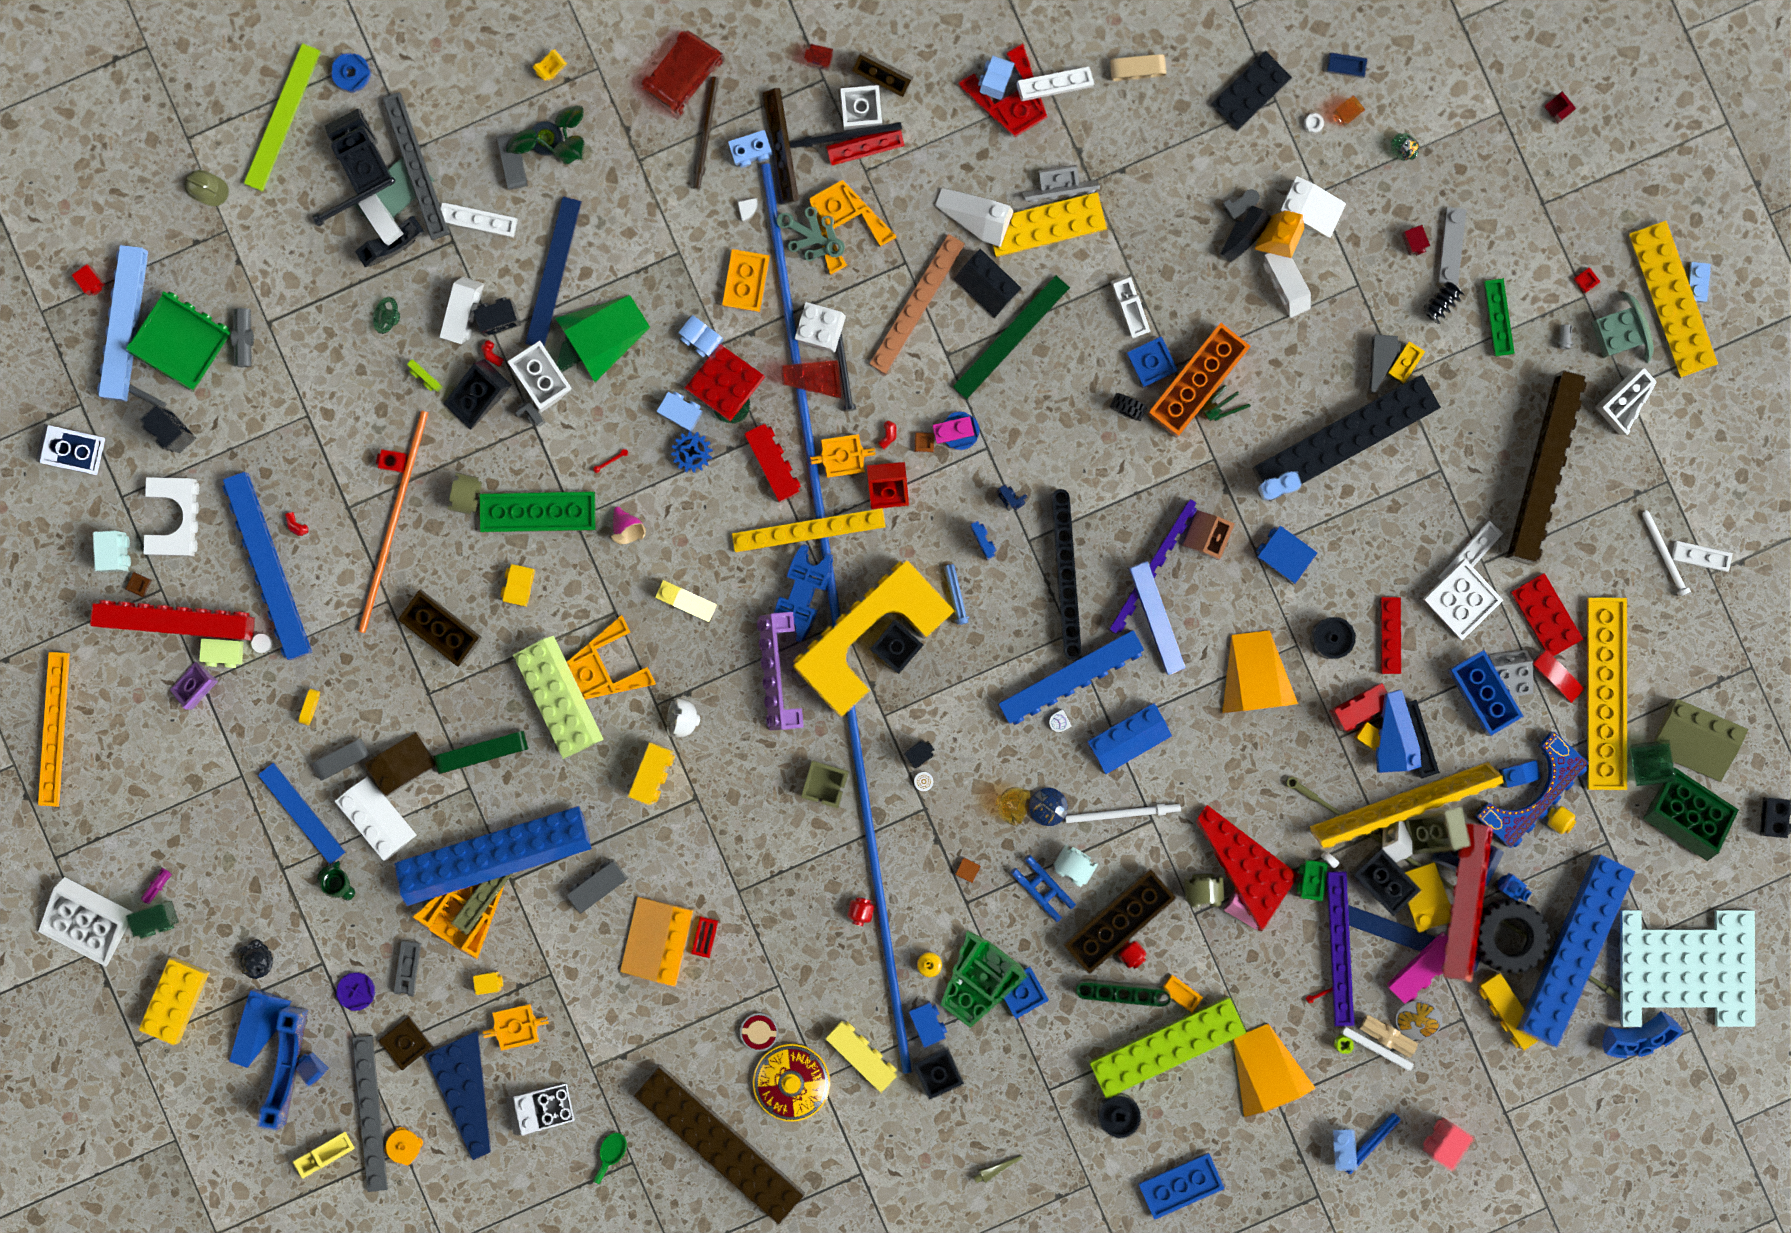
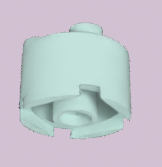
M1065 844L1053 864L1055 872L1063 877L1068 875L1072 878L1071 881L1081 887L1083 884H1087L1098 863L1095 861L1092 864L1089 861L1091 857L1074 847L1070 850L1068 849L1069 845Z

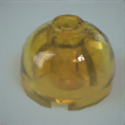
M1011 787L1006 789L1002 795H998L995 805L998 806L999 817L1004 822L1016 827L1018 824H1021L1028 811L1029 805H1026V799L1030 800V791L1020 787Z

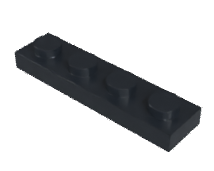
M1417 700L1406 702L1420 747L1421 767L1417 768L1420 779L1438 774L1440 772Z

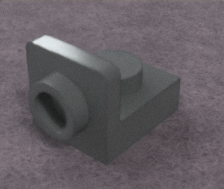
M525 402L517 407L518 411L515 412L517 417L520 418L528 412L527 418L532 425L537 424L540 427L546 423L533 403L527 404Z

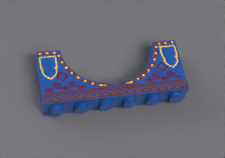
M1550 732L1538 745L1548 763V777L1541 794L1532 803L1517 810H1502L1486 802L1474 815L1482 825L1493 828L1492 834L1508 848L1517 847L1523 840L1521 837L1526 832L1529 833L1536 826L1534 823L1538 818L1542 819L1545 817L1551 804L1555 805L1561 799L1560 794L1564 790L1568 791L1574 785L1573 780L1577 776H1582L1587 770L1586 766L1589 762L1556 732Z
M289 1006L280 1011L276 1029L279 1031L277 1063L268 1097L261 1107L258 1127L278 1130L287 1124L297 1072L296 1068L298 1067L308 1015L307 1009Z

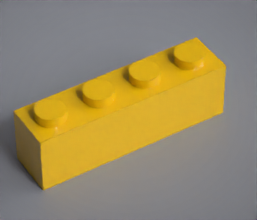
M1495 972L1477 984L1480 988L1478 990L1479 994L1484 1000L1487 999L1491 1004L1489 1009L1494 1016H1499L1501 1027L1505 1032L1509 1031L1512 1036L1510 1040L1516 1048L1519 1047L1522 1050H1526L1538 1042V1040L1516 1030L1525 1010L1501 973Z

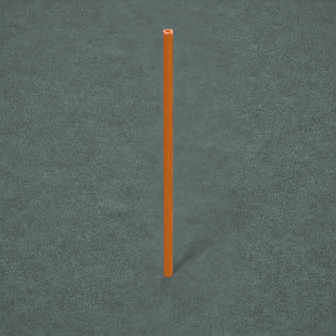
M421 411L358 629L362 633H366L427 420L428 412Z

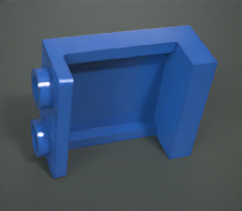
M1279 526L1277 529L1273 527L1268 534L1270 539L1266 544L1262 543L1256 550L1258 553L1256 558L1261 559L1287 578L1288 582L1295 584L1318 552L1282 526Z

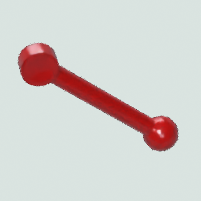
M622 449L620 454L599 466H594L593 472L599 473L600 469L620 457H626L628 450Z
M1332 987L1314 996L1308 995L1306 997L1307 1003L1311 1004L1314 1002V999L1332 992Z

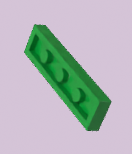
M1504 278L1484 281L1494 357L1513 355L1515 351Z

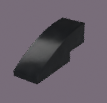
M1251 206L1244 222L1236 221L1220 255L1230 263L1237 259L1259 238L1272 217L1264 209Z

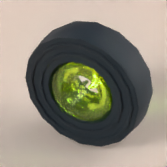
M542 121L532 128L536 132L535 136L541 139L544 134L545 136L549 134L551 141H546V143L552 148H555L559 142L563 141L562 131L555 123ZM536 141L535 146L532 148L540 155H553V152L539 141Z

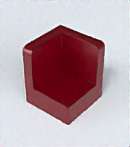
M1563 91L1544 106L1557 124L1577 109Z

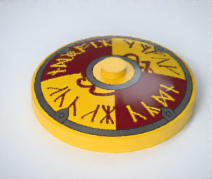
M795 1043L782 1044L769 1050L757 1064L753 1076L754 1094L763 1110L772 1117L790 1122L804 1120L814 1115L825 1103L830 1089L829 1071L824 1060L813 1049Z

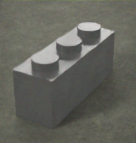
M607 860L599 866L602 870L596 874L592 871L584 877L586 880L581 885L576 883L568 889L570 893L567 894V897L580 914L629 879L615 860L612 862Z

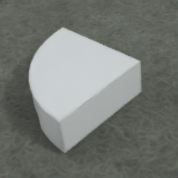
M757 198L738 202L742 222L750 219L755 213L758 204Z

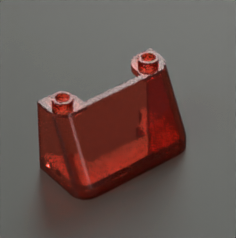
M689 30L686 32L682 31L676 38L677 42L650 77L647 75L641 83L643 86L642 92L677 119L682 116L685 105L689 104V100L709 74L715 71L714 66L720 67L725 61L724 54Z

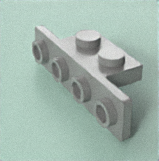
M1077 165L1039 170L1041 189L1025 191L1022 194L1024 201L1037 202L1041 198L1055 199L1059 195L1074 196L1078 192L1093 193L1096 189H1100L1098 180L1079 183Z

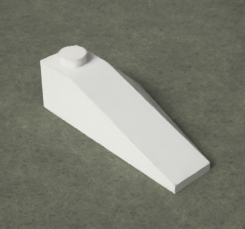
M945 188L941 189L935 205L983 242L1001 247L1013 214V210L1009 205Z

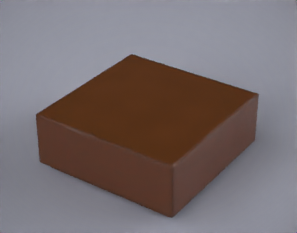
M133 572L125 589L144 597L152 580Z

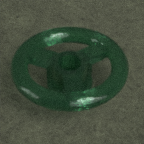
M392 297L383 298L374 311L373 326L376 332L380 334L389 332L400 320L397 302ZM386 303H391L392 310L386 308ZM381 311V320L379 322V314Z

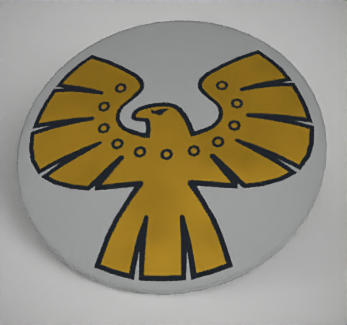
M1417 1000L1403 1005L1396 1014L1395 1022L1398 1030L1404 1036L1422 1040L1434 1036L1440 1030L1442 1015L1435 1005Z

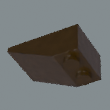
M417 732L364 764L385 797L395 793L436 766L434 758Z

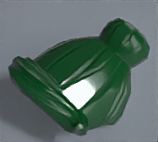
M340 861L324 867L317 876V883L320 885L321 891L332 898L342 897L345 901L351 900L356 892L350 886L347 874L339 868Z

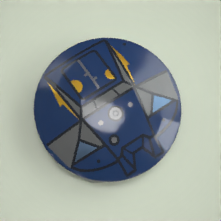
M1043 788L1032 796L1029 810L1037 823L1043 826H1054L1065 818L1068 804L1065 796L1060 791L1054 788Z

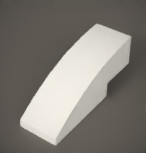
M376 194L358 203L385 244L390 245L404 234Z
M1126 275L1110 281L1132 338L1151 332L1131 277Z

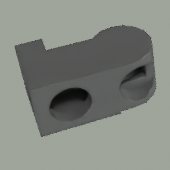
M1249 189L1234 203L1229 199L1221 207L1233 222L1249 211L1251 206H1256L1260 195L1256 190Z

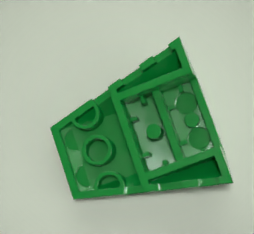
M631 295L555 318L595 383L650 329L649 324Z
M967 931L966 939L959 952L957 964L954 965L952 971V978L948 982L940 1005L969 1028H972L1028 976L1019 963L993 943Z

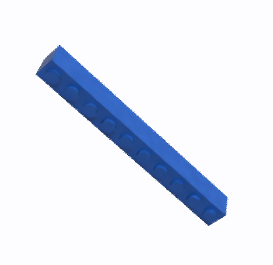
M242 472L223 479V491L226 496H229L231 501L229 508L232 514L235 513L237 521H235L237 530L242 532L244 538L242 539L243 547L245 550L248 549L250 554L248 561L250 566L255 568V581L258 586L261 585L263 591L261 597L264 604L267 603L269 611H267L270 621L275 624L274 634L277 640L280 639L282 647H280L283 657L287 658V660H294L313 653L249 473Z

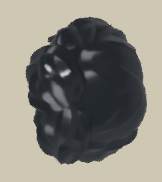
M259 939L252 940L248 945L242 946L237 950L242 974L252 979H258L268 975L273 966L272 953Z

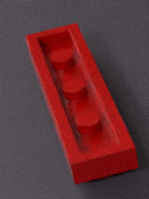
M896 130L855 138L826 146L831 166L900 148L905 146L902 131Z
M1381 597V674H1402L1401 597Z

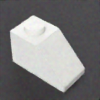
M1397 821L1383 828L1382 849L1395 862L1412 855V840L1404 821Z

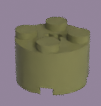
M456 472L455 476L458 477V480L453 481L449 498L452 506H448V510L471 515L477 509L478 501L475 500L476 493L480 494L482 481H479V477Z
M1211 873L1194 874L1192 879H1188V876L1184 878L1185 900L1190 903V907H1201L1202 904L1220 906L1221 901L1224 900L1223 876L1218 874L1219 878H1215L1214 874Z

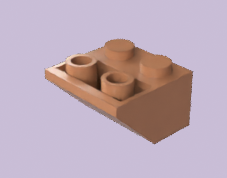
M1197 510L1183 546L1213 559L1220 560L1235 523Z

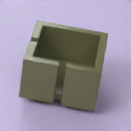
M812 760L801 798L817 803L820 798L823 799L821 804L838 809L843 794L840 788H845L849 771Z

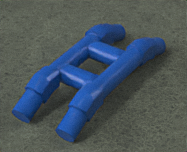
M1027 855L1025 861L1038 875L1029 882L1017 868H1013L1010 873L1053 920L1059 922L1062 917L1048 901L1057 894L1070 909H1073L1076 904L1031 855ZM1043 880L1051 888L1044 896L1035 889Z

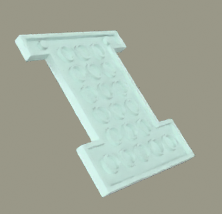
M1620 910L1621 1026L1642 1027V1007H1715V1026L1755 1027V911L1714 910V929H1642L1641 910Z

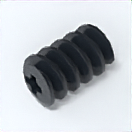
M1449 281L1445 282V287L1439 289L1440 293H1435L1434 298L1429 300L1430 304L1424 305V313L1437 324H1440L1439 317L1446 318L1443 313L1444 311L1451 313L1449 306L1456 307L1454 300L1461 302L1459 295L1464 296V293L1454 283Z

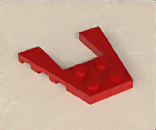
M1022 43L1009 51L1007 56L1012 63H1015V69L1022 80L1034 78L1025 46ZM975 73L958 83L963 91L1014 138L1047 118L1041 97L1021 101L1017 90L994 104L988 95L980 93L981 86H978L979 79Z

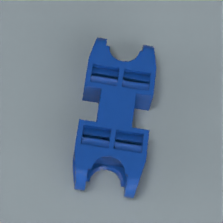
M805 544L797 551L787 574L788 578L795 580L789 599L779 597L773 613L793 612L797 633L796 641L800 643L804 641L811 630L818 612L817 609L809 607L815 589H826L833 565V554L830 553L826 554L824 561L821 560L818 565H812L808 559L809 554H807L809 546Z

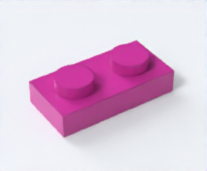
M970 416L932 425L937 444L974 436Z

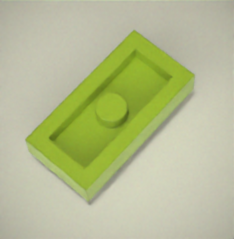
M410 360L407 364L411 368L409 372L416 378L420 376L425 381L423 385L430 391L434 389L439 392L443 386L416 361Z

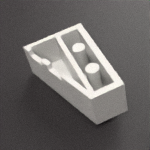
M1271 253L1266 254L1265 263H1263L1264 269L1267 274L1270 273L1272 284L1277 289L1289 318L1310 310L1311 292L1294 260Z
M465 277L453 283L440 338L459 344L469 340L472 332L470 327L475 319L473 310H476L480 301L484 283Z
M1635 368L1595 408L1619 435L1628 436L1629 429L1634 420L1639 416L1638 413L1651 394L1656 380L1645 368Z

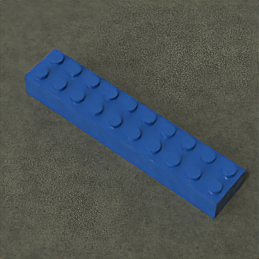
M577 806L398 861L394 864L400 895L406 905L409 906L591 850L592 847L585 817L580 807Z
M1603 855L1593 856L1516 1030L1550 1047L1559 1046L1636 871Z

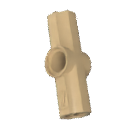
M1368 1014L1360 1024L1359 1029L1375 1037L1377 1041L1391 1049L1394 1048L1409 1058L1417 1049L1418 1043L1402 1035L1397 1029L1388 1024H1383Z

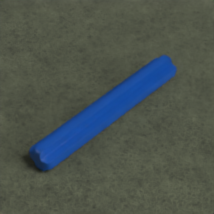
M1392 1113L1356 1152L1357 1167L1401 1121L1399 1116ZM1355 1170L1346 1171V1172H1347L1348 1174H1352Z

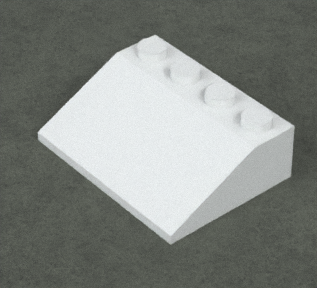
M64 877L53 889L38 932L106 967L129 924L133 912Z

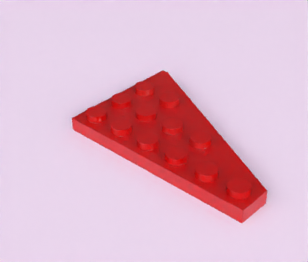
M1206 805L1195 822L1199 829L1202 830L1206 841L1210 842L1214 849L1213 853L1220 866L1224 868L1227 878H1230L1234 884L1235 892L1242 904L1245 905L1248 915L1252 916L1258 926L1256 929L1261 932L1299 874L1209 805Z

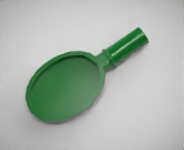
M613 1133L603 1141L600 1148L602 1164L593 1182L600 1184L609 1165L618 1163L625 1155L627 1140L623 1134Z

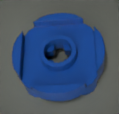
M342 54L332 65L333 81L340 89L350 93L363 89L371 77L369 64L359 54ZM350 68L352 70L355 68V75L347 77V69Z
M955 412L945 419L944 422L970 416L974 436L945 442L950 448L966 450L977 442L979 425L977 420L970 414Z

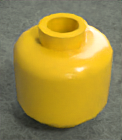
M1559 806L1557 809L1553 807L1546 816L1549 818L1548 826L1559 834H1564L1565 832L1568 834L1577 823L1575 821V814L1564 806Z
M934 952L923 953L917 961L918 971L925 977H935L942 968L941 958Z

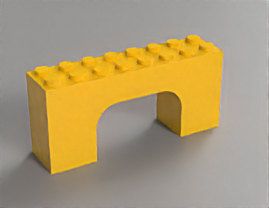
M908 560L904 563L902 561L898 562L891 569L893 573L890 576L888 574L884 575L877 582L879 586L876 589L874 587L870 588L863 595L865 599L862 602L856 601L849 608L851 612L848 615L845 613L835 621L837 625L834 628L830 626L821 634L823 638L819 642L816 639L807 647L809 651L805 655L801 653L793 660L795 664L792 667L838 717H842L870 691L849 668L846 655L849 646L876 620L887 613L898 614L924 639L954 612L952 607Z

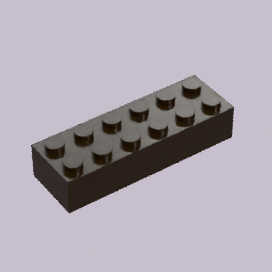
M1148 868L1068 938L1063 945L1090 975L1170 905L1176 897L1153 870Z

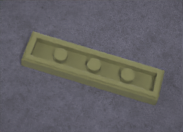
M512 874L481 883L452 921L451 925L465 935H468Z

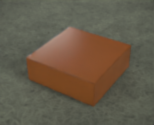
M915 432V452L934 453V433Z
M963 858L955 875L973 883L981 866Z

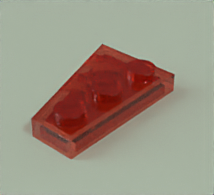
M838 360L781 366L783 385L839 399L842 398Z

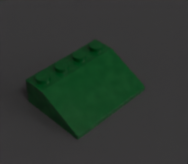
M1673 768L1650 803L1643 819L1704 860L1709 861L1719 854L1739 809L1677 768Z

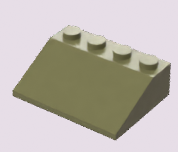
M1671 699L1649 752L1721 782L1740 750L1748 729L1682 700Z

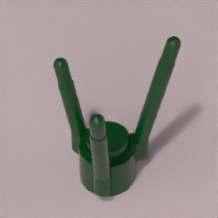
M1224 385L1204 404L1205 407L1202 408V411L1209 421L1213 419L1217 421L1220 418L1249 408L1251 405L1246 404L1219 414L1222 412L1220 407L1239 395V392L1236 391L1219 404L1213 403L1227 388Z

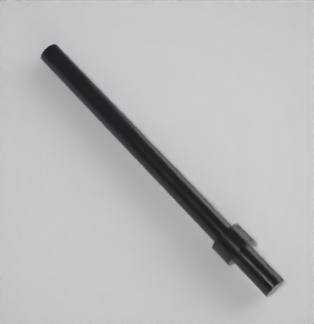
M902 122L816 137L805 136L803 139L789 142L791 149L804 146L809 148L815 144L896 131L903 128Z

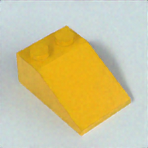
M1435 862L1406 871L1405 873L1421 889L1407 903L1417 931L1422 932L1451 922V905Z

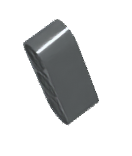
M517 133L497 136L508 190L528 186L522 154L506 152L509 141Z
M361 738L315 761L312 765L320 781L364 760L370 754Z

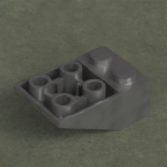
M567 1083L506 1097L513 1135L522 1136L575 1121Z

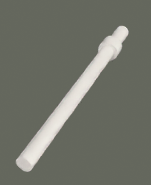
M1164 803L1157 804L1154 807L1067 815L1065 819L1066 823L1151 814H1158L1160 816L1166 815V813L1180 812L1181 806L1180 804L1165 805Z

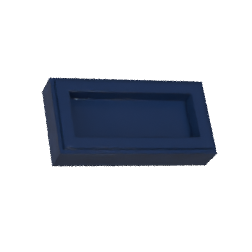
M1330 52L1326 72L1364 78L1368 58Z

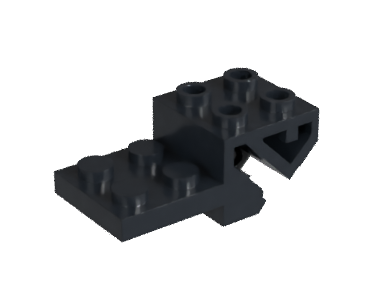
M358 108L325 125L327 136L332 141L331 148L336 158L340 160L357 194L392 177L376 146L378 142L361 109Z

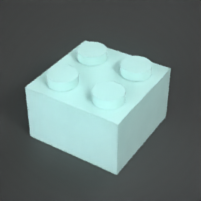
M119 531L93 532L95 571L104 573L128 571L131 559L127 555L130 540L126 533Z

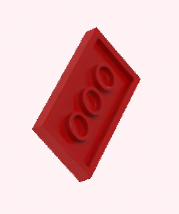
M1545 573L1510 592L1542 648L1547 650L1553 657L1583 640Z

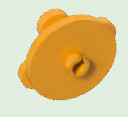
M398 1127L388 1138L384 1150L394 1162L410 1165L418 1156L423 1140L412 1131L406 1130L404 1127Z

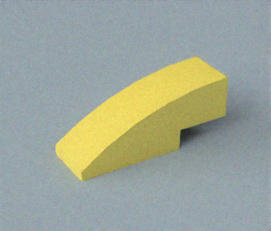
M346 1132L292 1163L300 1178L303 1179L355 1148Z

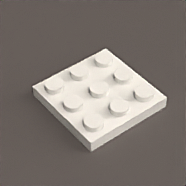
M1466 559L1459 562L1423 598L1427 605L1460 640L1468 636L1503 601Z

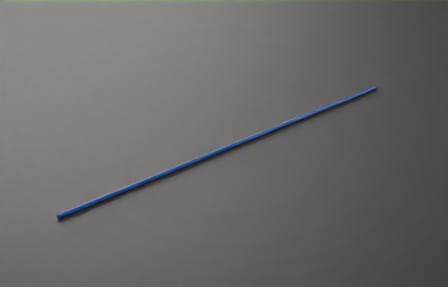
M762 164L761 170L816 519L825 518L818 467L817 464L811 465L810 457H814L816 454L799 345L795 339L796 326L781 230L777 224L778 210L770 164ZM829 537L819 539L823 561L827 553L831 554ZM832 565V572L827 584V593L834 628L837 625L835 621L841 614ZM854 705L846 712L902 1073L912 1072Z

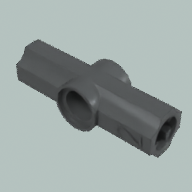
M233 309L234 329L231 332V342L234 347V367H252L251 346L254 344V334L251 329V309Z

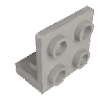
M1527 650L1489 655V659L1512 697L1534 693L1533 661Z

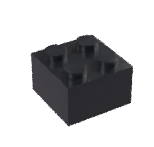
M499 298L495 300L496 303L481 304L477 306L476 310H473L479 330L485 337L522 325L515 303L510 298Z
M894 620L872 645L870 650L900 674L924 644Z
M948 1046L913 1062L915 1071L929 1100L964 1085L963 1078Z

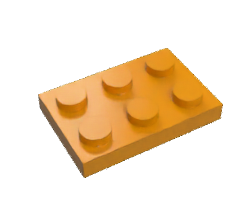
M732 249L722 306L760 313L770 255Z

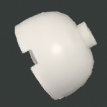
M674 698V701L670 703L667 721H670V727H667L668 735L670 737H685L694 731L695 726L699 725L700 715H697V710L692 703Z

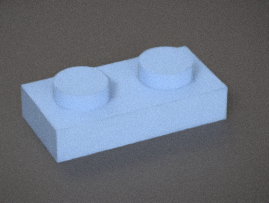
M1690 263L1688 282L1696 302H1707L1711 264Z

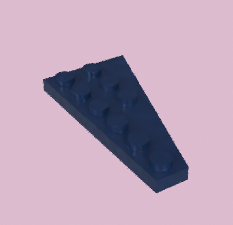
M479 1030L425 1055L472 1160L491 1152Z

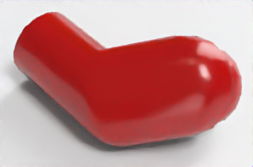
M486 340L481 346L485 359L500 367L504 359L494 354V343Z
M892 421L884 423L885 437L878 442L884 450L897 438V427Z
M294 512L284 514L290 532L297 536H303L308 533V526L297 523Z

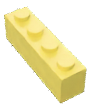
M842 1020L826 1036V1040L881 1093L897 1077L895 1072L897 1069L890 1062L886 1064L881 1059L883 1055L876 1048L872 1050L868 1046L869 1041L863 1035L858 1036L854 1032L855 1027L847 1021L845 1023Z

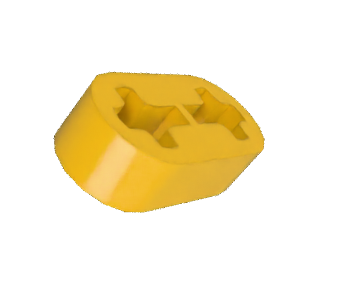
M312 688L308 691L299 717V723L307 726L310 725L320 697V691Z

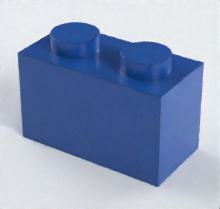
M929 1001L909 1010L924 1048L945 1039L947 1030L944 1023H939L937 1016L940 1014L936 1004L932 1005Z

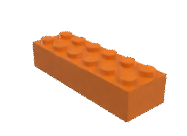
M1220 323L1147 415L1177 438L1251 346L1224 324Z

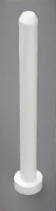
M1649 511L1642 512L1648 529L1679 590L1677 592L1678 597L1691 592L1689 587H1685Z

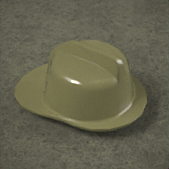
M195 170L185 180L184 185L187 194L201 203L213 207L220 206L228 198L229 188L226 182L207 171Z

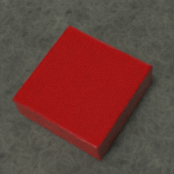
M1590 267L1573 279L1584 294L1601 282Z

